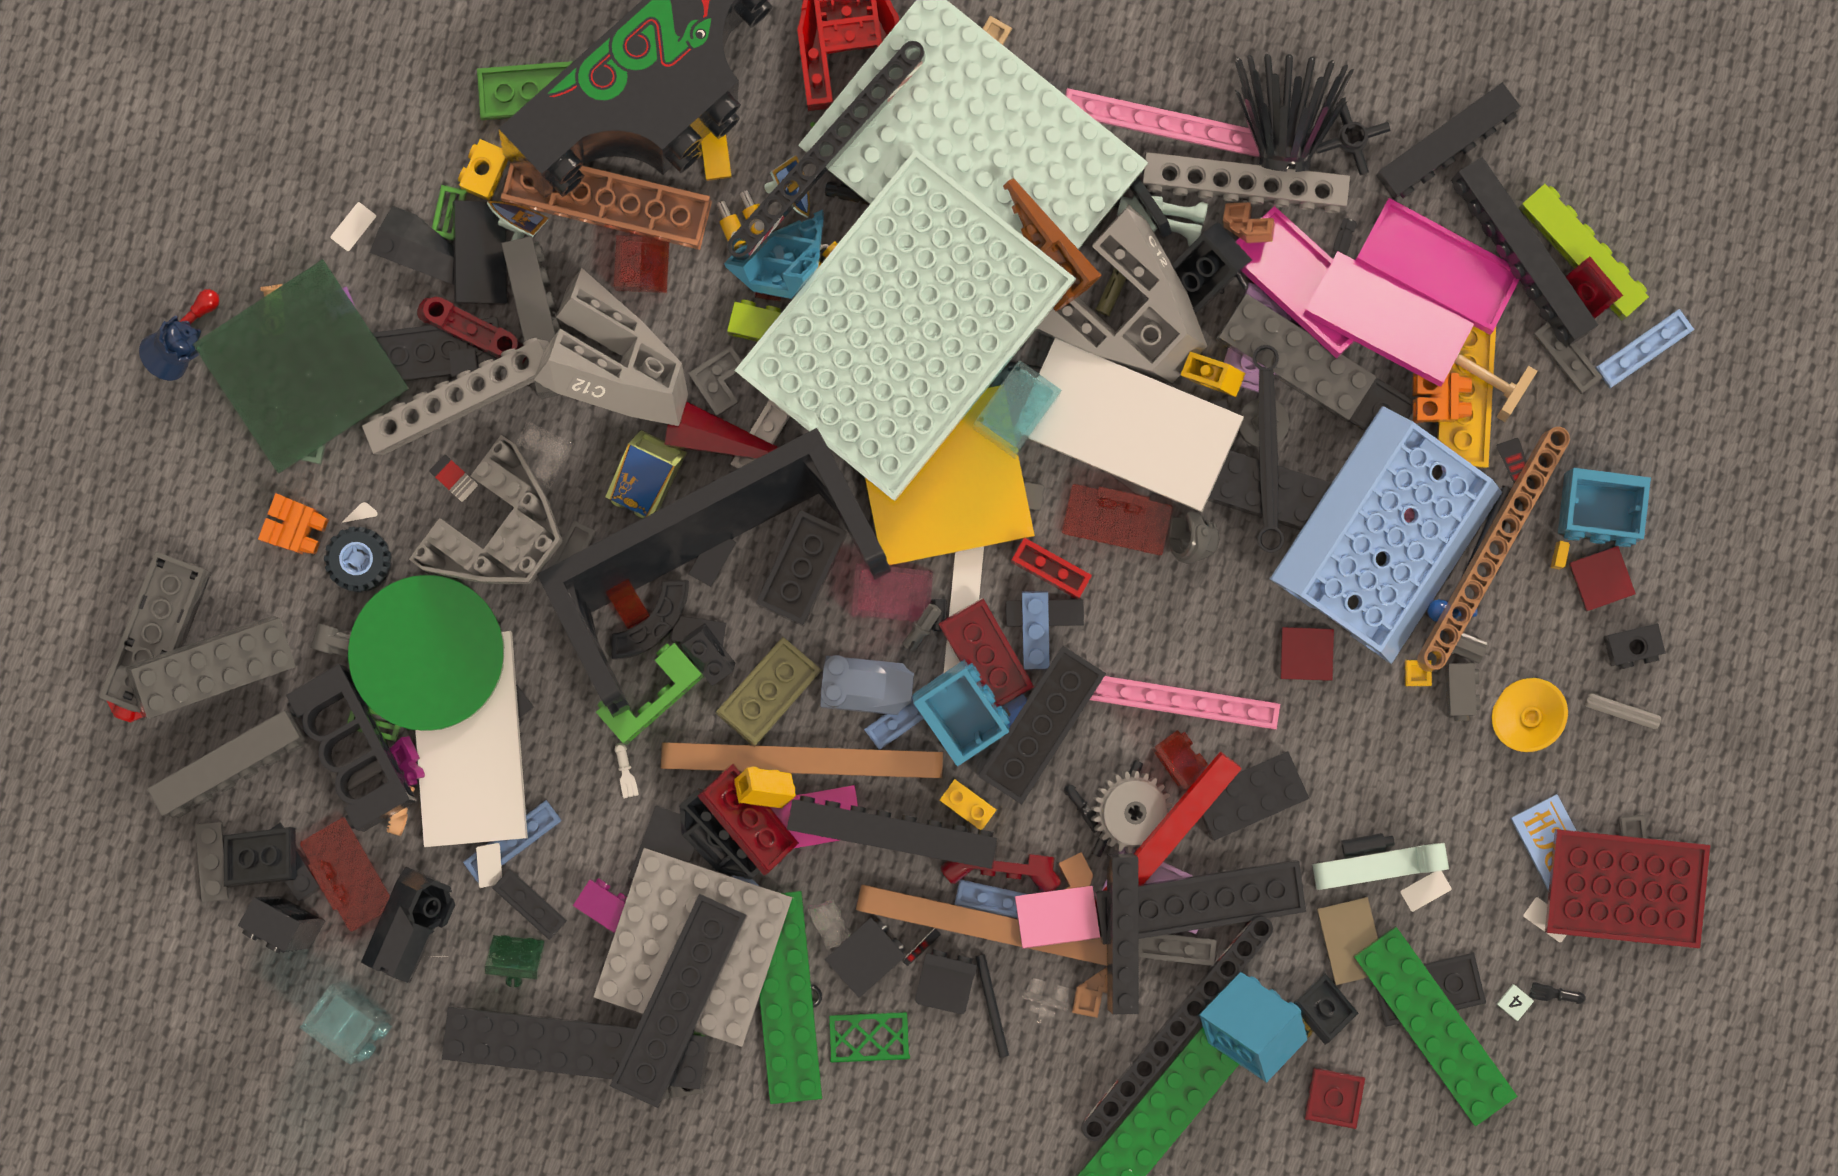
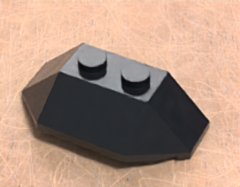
M698 788L679 805L682 836L717 872L741 876L751 880L760 870L700 800L698 795L703 789Z

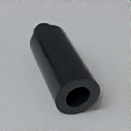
M1383 833L1341 840L1344 858L1347 859L1386 852V847L1395 846L1393 836L1384 837Z

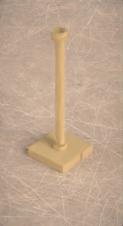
M1458 354L1454 362L1504 392L1503 396L1508 399L1497 415V418L1503 422H1506L1537 373V370L1528 366L1517 384L1513 382L1509 384L1461 354Z

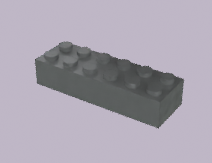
M532 236L502 243L524 341L537 337L540 340L550 342L558 330H562L558 318L553 315V311H557L554 296L547 290V287L551 286L550 277L546 268L541 265V262L545 261L543 248L540 246V242L534 241ZM536 381L534 382L536 392L541 399L561 395L543 387Z
M1248 294L1241 298L1216 338L1217 341L1252 363L1253 353L1259 346L1270 345L1274 347L1279 355L1278 365L1273 369L1274 377L1345 422L1350 420L1377 377L1342 354L1336 359L1309 333ZM1270 349L1261 350L1256 357L1257 363L1262 367L1269 368L1275 362V354Z
M270 616L128 665L125 669L142 717L149 719L296 666L280 618Z
M284 710L147 788L162 816L180 818L191 811L190 806L203 805L213 799V793L219 791L223 793L236 786L234 781L239 778L246 780L259 772L257 768L267 765L269 767L281 760V754L285 752H290L291 754L303 748L302 742L308 739L296 717L291 712Z

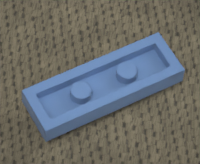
M1022 591L1023 668L1048 669L1050 666L1048 591Z

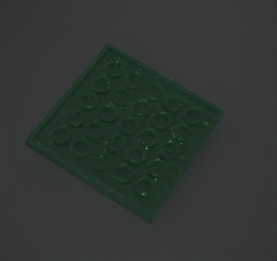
M323 259L193 343V346L278 474L409 390Z

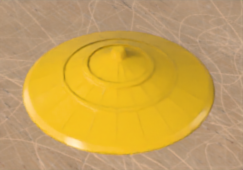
M1526 678L1510 684L1504 689L1492 710V725L1497 737L1507 747L1520 752H1534L1551 745L1562 734L1568 718L1567 702L1562 692L1554 684L1539 678Z

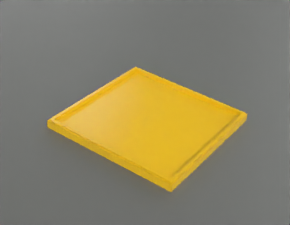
M1004 385L986 389L896 501L892 500L865 478L877 540L886 555L889 566L1035 536Z

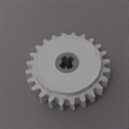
M1122 771V778L1114 774L1113 782L1105 780L1104 782L1107 787L1105 789L1100 787L1097 789L1101 793L1100 797H1093V800L1098 802L1097 806L1091 807V810L1097 814L1091 818L1092 821L1098 822L1094 830L1102 831L1103 833L1099 838L1102 840L1108 839L1106 845L1110 847L1116 844L1115 850L1122 851L1124 846L1126 853H1132L1133 847L1136 851L1169 813L1167 808L1173 806L1172 803L1166 802L1170 794L1161 792L1165 786L1163 784L1156 785L1157 778L1152 777L1148 780L1149 774L1142 773L1140 778L1139 771H1132L1131 777L1127 771ZM1130 808L1136 811L1134 816L1128 813Z

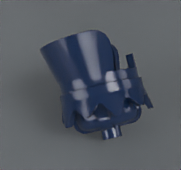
M177 316L172 317L167 322L164 321L157 332L148 335L140 343L139 355L143 365L151 374L162 380L173 381L181 378L187 370L189 362L201 354L199 352L203 347V343L199 341L201 330L192 328L189 321L179 322Z

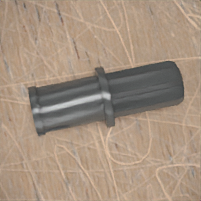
M928 604L918 621L913 622L914 627L902 642L906 649L911 645L910 651L916 652L925 636L930 635L931 627L941 614L938 606Z

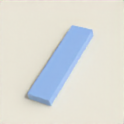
M1678 309L1595 368L1607 386L1612 388L1692 332L1694 328L1681 310Z

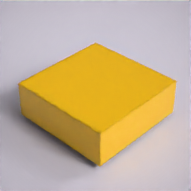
M1559 541L1556 543L1551 568L1560 570L1565 567L1570 546L1569 542Z
M1405 660V686H1432V671L1422 670L1417 660Z

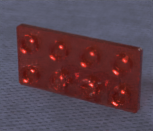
M1073 484L1062 534L1161 556L1173 507L1149 501V497L1100 486L1098 489Z
M340 818L300 842V846L310 861L308 867L332 909L338 910L349 931H355L382 915L390 894L346 818Z

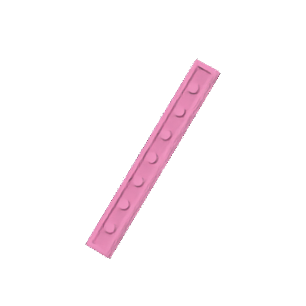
M1069 88L1065 92L1066 97L1102 124L1253 157H1259L1260 155L1250 129L1246 127Z
M1107 676L1103 678L1090 698L1092 701L1275 730L1277 729L1280 704Z

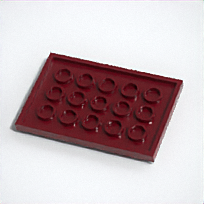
M1555 829L1545 932L1700 948L1710 845Z

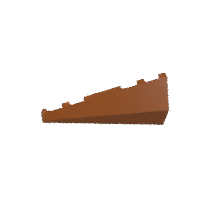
M1013 178L1007 181L1003 188L1008 190L1014 203L1012 206L1014 214L1018 213L1023 225L1021 228L1023 236L1076 278V281L1053 307L1056 312L1087 291L1102 275Z

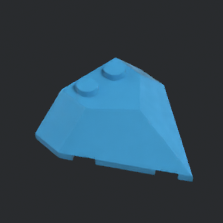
M823 209L813 213L814 217L812 219H807L803 222L798 220L772 232L749 258L738 260L731 256L724 263L725 267L754 292L792 299L818 268L824 219ZM747 244L740 247L736 253H743L747 249Z

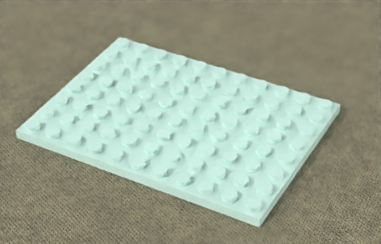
M916 0L798 145L807 153L899 49L908 41H917L921 43L925 51L926 57L923 65L828 169L869 204L874 201L909 156L916 150L1023 236L1021 231L1023 225L1018 213L1014 214L1012 206L1014 203L1008 190L1003 188L1007 181L1014 178L1079 249L1148 165L1145 159L947 0ZM913 48L907 52L906 57L909 60H916L921 52ZM893 68L889 73V77L897 80L902 77L903 70ZM877 87L873 90L872 97L881 99L884 97L886 90L882 87ZM860 106L855 110L857 118H864L868 114V108L865 106ZM846 125L841 126L838 129L837 135L845 138L850 135L851 128ZM824 145L820 150V155L823 157L832 155L834 151L833 146Z
M914 150L735 371L805 429L811 431L818 428L825 443L832 451L892 500L896 501L1076 281V278L918 151Z

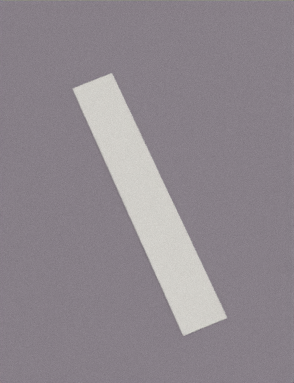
M984 547L955 552L949 617L979 600ZM948 640L946 643L944 673L960 663Z

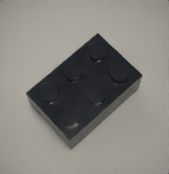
M1217 222L1202 233L1172 264V267L1184 286L1196 314L1208 305L1252 259Z

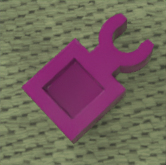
M401 737L390 750L399 768L404 772L408 785H416L418 783L416 779L424 778L425 773L416 763L420 757L410 737Z

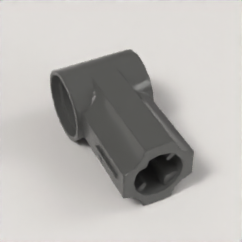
M318 623L310 648L328 654L335 653L348 658L350 635L340 632L339 629Z
M1442 630L1440 639L1443 643H1448L1449 635L1446 631ZM1463 633L1451 655L1456 654L1479 664L1486 652L1488 643Z

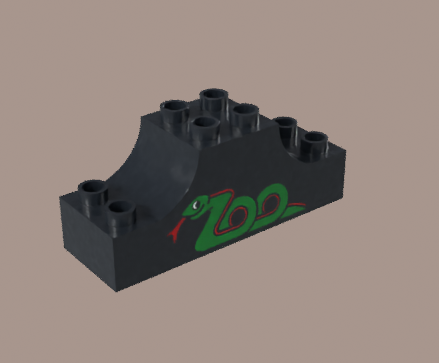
M642 0L498 128L503 155L545 199L555 190L562 197L569 194L584 178V174L579 170L582 165L604 157L633 158L652 166L662 175L672 166L680 173L686 171L701 156L702 151L698 146L703 138L711 132L717 139H720L740 120V117L736 114L741 106L738 102L739 80L730 69L724 53V47L730 33L743 21L750 28L754 27L768 15L773 6L768 0Z

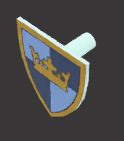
M796 155L770 172L774 181L765 184L767 193H771L799 162ZM791 183L786 187V194L790 196L797 194L799 191V185L796 183ZM809 191L793 208L807 218L810 211Z
M487 201L492 212L500 218L498 225L514 232L511 241L521 239L525 234L533 237L549 219L535 211L515 204Z

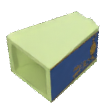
M641 430L629 442L605 497L618 507H627L633 510L638 517L645 518L660 509L687 452L679 448L668 447L665 445V441Z

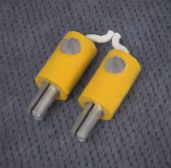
M744 191V193H740V196L746 207L742 212L747 220L760 204H754L749 192ZM721 201V204L720 202L717 204L723 218L719 221V224L727 241H729L733 234L741 227V223L736 214H730L725 201ZM759 221L751 226L753 234H760L764 230V223ZM738 241L734 245V250L747 243L745 241Z

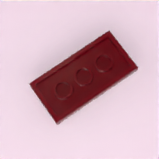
M984 598L977 600L938 623L959 661L965 660L968 665L974 664L981 675L979 677L981 678L980 683L982 686L987 684L995 695L994 699L996 701L994 703L997 707L1005 705L1034 688Z
M731 764L698 797L760 872L766 875L799 842L787 830L770 807L738 802L734 779L741 773L734 764Z

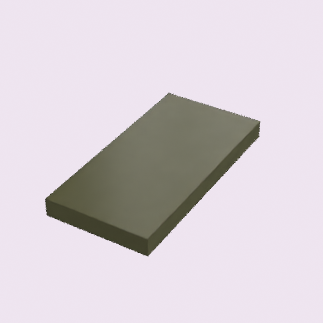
M782 637L715 714L755 747L822 670L788 640Z

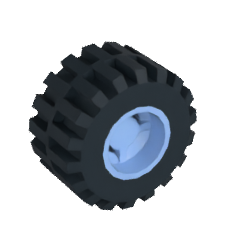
M354 526L346 530L342 529L338 535L330 539L331 543L326 546L325 550L327 552L324 555L326 572L329 573L331 580L341 588L354 592H368L373 590L372 588L381 585L383 579H386L389 575L387 573L392 565L390 563L392 556L389 546L379 534L370 529Z

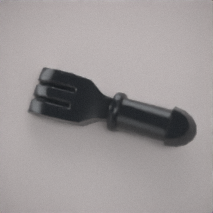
M1067 784L1064 787L1065 795H1068L1077 807L1076 809L1081 812L1091 831L1096 833L1097 831L1094 830V827L1098 825V822L1091 820L1093 816L1097 815L1096 812L1086 805L1087 801H1084L1075 789V786Z
M1536 982L1532 983L1529 994L1531 998L1541 1001L1557 998L1558 1001L1564 1000L1582 1004L1586 1000V996L1579 991L1572 992L1562 988L1555 989L1552 986Z

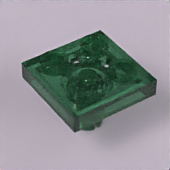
M493 935L485 964V974L506 976L505 983L509 987L512 986L513 978L514 987L521 986L522 978L537 979L545 940Z

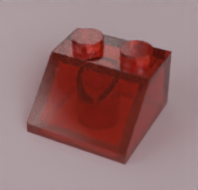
M616 235L615 290L667 293L670 242L642 236Z
M1176 730L1151 749L1179 789L1185 790L1196 781L1208 764L1200 753L1195 754L1190 747L1193 745V742L1185 732L1180 733Z

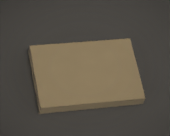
M1368 897L1318 908L1317 913L1335 985L1368 978L1353 957L1378 939Z

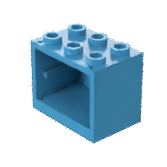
M1572 468L1564 473L1558 534L1564 535L1566 540L1579 541L1580 538L1586 537L1590 538L1591 543L1596 544L1616 541L1615 546L1631 547V545H1636V542L1643 540L1645 535L1651 477Z
M965 660L913 693V703L957 767L1009 733L1008 724L1010 723L1009 716L1001 705L999 707L995 705V695L987 684L982 686L980 683L981 678L979 676L981 675L974 664L968 665Z
M1242 972L1200 1014L1208 1043L1266 1083L1308 1040L1299 1007L1292 1002L1287 1003L1281 999L1276 991L1266 989L1255 977H1248Z

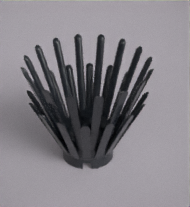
M1265 54L1267 106L1264 103L1259 72L1255 68L1252 55H1248L1247 60L1257 106L1256 111L1243 62L1237 57V62H1234L1242 85L1241 91L1246 107L1239 91L1235 90V93L1260 154L1259 165L1262 164V167L1266 169L1284 172L1294 167L1295 172L1309 170L1312 156L1348 102H1345L1346 97L1340 99L1339 102L1338 100L1354 69L1348 72L1339 89L1348 65L1342 67L1331 86L1315 122L1335 64L1334 60L1328 62L1324 76L1317 79L1309 107H1306L1315 58L1310 57L1308 59L1302 91V77H1295L1291 100L1293 56L1288 54L1285 59L1283 106H1281L1279 75L1273 74L1271 55Z

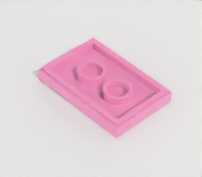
M1093 886L1015 896L1022 949L1100 938Z

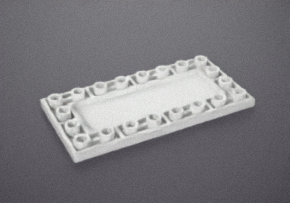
M1055 338L1013 432L1202 512L1244 417Z
M511 631L502 632L505 646L503 671L499 683L487 703L472 717L452 727L435 731L416 730L417 753L420 757L418 766L425 773L424 778H419L424 847L528 838L513 637Z

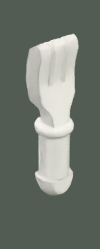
M618 743L615 746V752L619 764L618 770L622 771L620 784L623 798L638 796L635 777L629 771L631 766L628 761L627 748L623 743Z

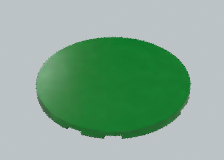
M420 575L404 578L386 586L367 602L352 628L348 647V661L356 689L362 699L375 713L390 723L403 728L435 731L452 727L469 719L487 703L501 678L505 646L497 618L489 605L476 592L462 583L449 578Z

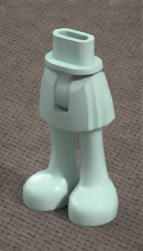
M1135 195L1133 199L1122 196L1117 216L1130 205L1149 223L1151 229L1155 232L1157 228ZM1152 196L1164 215L1183 217L1197 223L1189 224L1168 219L1171 231L1185 236L1190 247L1201 236L1208 203L1200 202L1196 206L1184 207L1163 202V197Z

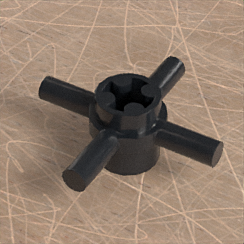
M1346 103L1340 113L1343 126L1339 130L1337 138L1321 142L1316 153L1319 154L1340 147L1343 151L1353 154L1359 175L1361 176L1369 173L1362 152L1368 138L1390 132L1391 129L1388 122L1365 128L1359 122H1353ZM1351 132L1353 136L1359 135L1360 140L1353 144L1349 143L1347 133Z

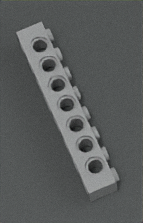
M1148 152L1145 155L1148 165L1143 170L1142 183L1152 193H1162V190H1171L1173 195L1178 196L1197 193L1199 198L1212 199L1213 195L1223 196V200L1229 202H1237L1238 198L1249 199L1248 202L1255 205H1262L1266 201L1274 202L1276 207L1287 208L1289 204L1299 205V209L1308 211L1318 207L1325 208L1327 213L1335 214L1340 213V210H1345L1347 207L1350 176L1313 171L1295 172V169H1287V172L1266 169L1261 165ZM1172 170L1176 178L1172 181H1167L1163 178L1162 172ZM1188 174H1199L1201 182L1198 184L1191 183L1188 180ZM1218 175L1223 176L1227 184L1223 187L1216 186L1213 178ZM1243 178L1248 179L1252 184V188L1244 190L1239 186L1238 181ZM1268 181L1274 182L1277 186V191L1273 193L1266 191L1264 183ZM1293 184L1299 185L1302 188V194L1298 196L1293 195L1289 187ZM1318 187L1326 189L1328 197L1324 199L1317 197L1315 189Z
M537 337L525 341L523 343L524 346L517 350L513 348L501 353V358L495 361L490 359L480 363L477 370L472 372L471 370L464 371L458 374L457 379L450 383L449 381H444L437 384L435 390L430 393H419L413 396V401L407 404L403 402L391 407L392 411L385 415L380 413L370 417V422L362 425L373 454L385 455L535 382L534 378L549 342L540 340ZM528 357L529 365L524 369L522 363L524 358ZM505 367L507 370L506 378L502 380L500 373L501 370ZM483 378L485 385L480 391L478 383ZM459 389H461L463 394L460 401L456 398ZM437 400L440 401V409L438 412H436L434 408ZM415 411H417L419 415L416 423H414L413 421V414ZM395 421L397 428L396 431L392 433L391 425Z

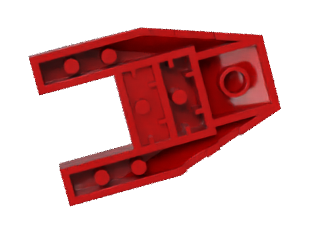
M803 0L797 31L808 111L828 109L833 103L826 54L878 48L900 21L899 15L890 0Z

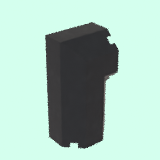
M406 866L394 885L361 963L376 971H382L390 977L411 983L430 937L435 932L434 929L447 925L455 908L454 899L451 898L449 893H452L451 887Z

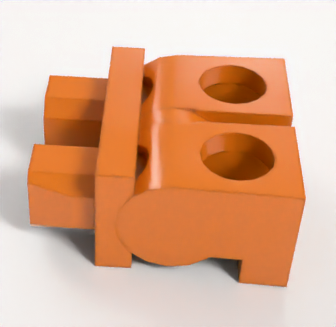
M1413 373V397L1417 398L1413 400L1412 421L1414 423L1455 422L1458 419L1470 417L1472 415L1471 402H1459V393H1471L1472 379L1459 377V373H1448L1440 387Z
M275 493L268 515L282 520L283 524L266 518L258 540L299 554L304 552L316 555L320 542L309 538L312 528L324 532L329 520L318 514L319 511Z

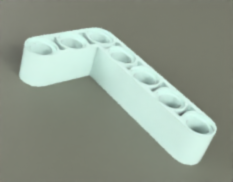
M1435 843L1312 864L1317 890L1449 869L1445 843Z

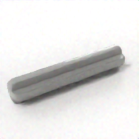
M1589 694L1586 698L1585 706L1652 729H1658L1661 717L1659 715L1595 694Z

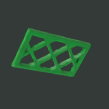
M907 1012L829 1016L831 1063L910 1059ZM889 1018H902L903 1027L897 1033L885 1024ZM864 1019H875L879 1022V1025L868 1034L858 1023ZM848 1020L852 1025L841 1036L835 1030V1021ZM882 1026L894 1036L884 1048L872 1038ZM855 1027L866 1037L857 1049L845 1039ZM897 1039L903 1045L904 1054L890 1055L886 1050ZM869 1040L880 1050L877 1055L863 1056L859 1052ZM841 1042L853 1051L849 1057H836V1047Z

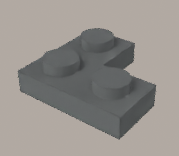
M731 345L688 373L717 417L738 404L737 399L725 383L726 380L737 374L735 369L742 362Z

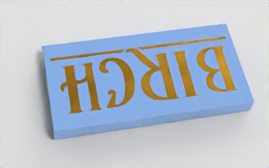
M1557 794L1510 818L1548 891L1555 829L1576 831Z

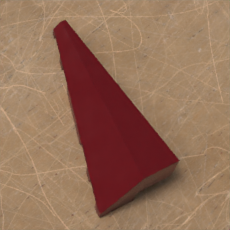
M687 401L679 426L668 424L665 445L672 448L755 460L779 448Z

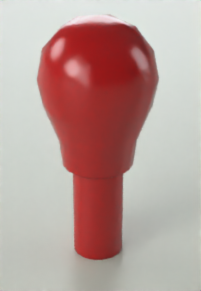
M211 289L201 291L191 306V310L179 322L189 321L191 325L197 318H201L203 315L215 310L220 302L217 292Z

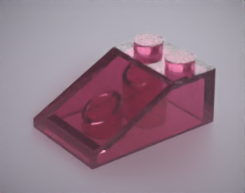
M856 563L852 617L909 622L918 621L928 604H931L933 572L890 567L892 572L874 580L866 564Z

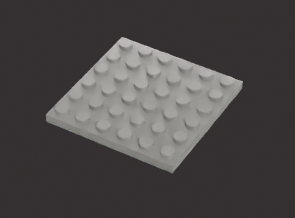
M644 848L594 998L643 1014L697 897L701 894L744 913L748 917L695 1031L742 1047L792 897Z

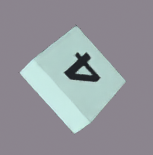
M1512 984L1497 1002V1005L1518 1021L1534 1001Z

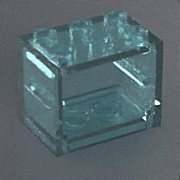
M1019 360L974 422L973 430L1016 459L1056 403L1062 390Z
M340 982L331 984L299 1028L352 1065L369 1060L377 1049L374 1046L375 1042L381 1038L384 1039L391 1030L392 1026L389 1023L393 1018L349 986Z

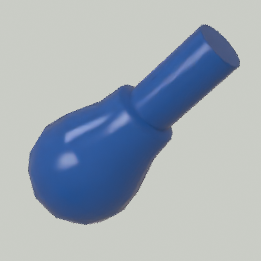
M1441 599L1432 601L1427 610L1429 618L1437 622L1448 602ZM1454 608L1452 616L1457 618L1461 616V613L1458 609ZM1477 609L1475 610L1472 617L1477 616Z

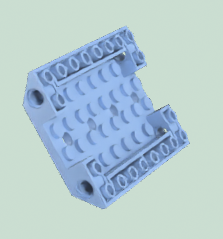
M1382 406L1272 574L1270 580L1310 608L1317 609L1349 631L1351 637L1392 664L1429 604L1433 601L1495 505L1502 491L1493 479L1413 421ZM1436 465H1440L1443 471L1442 476L1436 480L1432 476V469ZM1411 508L1415 516L1411 522L1407 523L1404 519V513L1407 509ZM1383 551L1387 559L1385 564L1379 566L1376 563V556L1379 552ZM1352 595H1356L1359 601L1354 609L1348 607V599Z

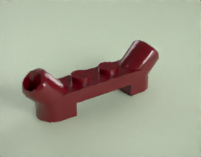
M427 297L422 300L417 309L418 318L422 322L431 324L497 358H501V353L513 348L517 350L524 346L511 332L501 327L497 328L455 307L453 303L443 298Z
M1029 854L1028 864L994 861L993 869L946 861L940 867V871L951 884H956L973 869H980V875L995 876L996 871L1006 872V878L1021 879L1022 874L1028 875L1042 893L1054 891L1061 885V879L1053 870L1055 857Z

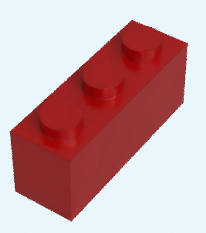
M1025 537L1011 560L1012 564L1077 600L1092 576Z

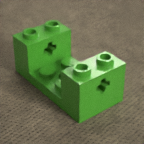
M668 643L656 653L658 658L655 659L657 664L675 684L672 687L667 684L657 693L660 698L653 704L649 701L637 711L640 714L638 717L629 709L613 718L608 707H605L602 701L598 703L597 706L600 709L596 713L623 744H629L704 678L701 672L675 643L671 646Z

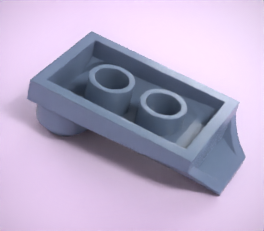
M839 655L826 656L821 688V708L898 715L905 706L911 704L914 673L909 671L903 663L845 658Z

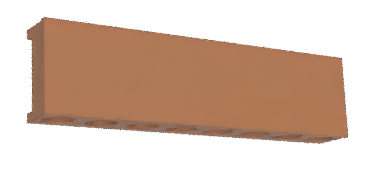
M510 163L504 191L501 195L502 202L698 250L701 248L712 204L710 196L582 166L579 170L584 174V178L573 191L562 197L555 190L545 199Z

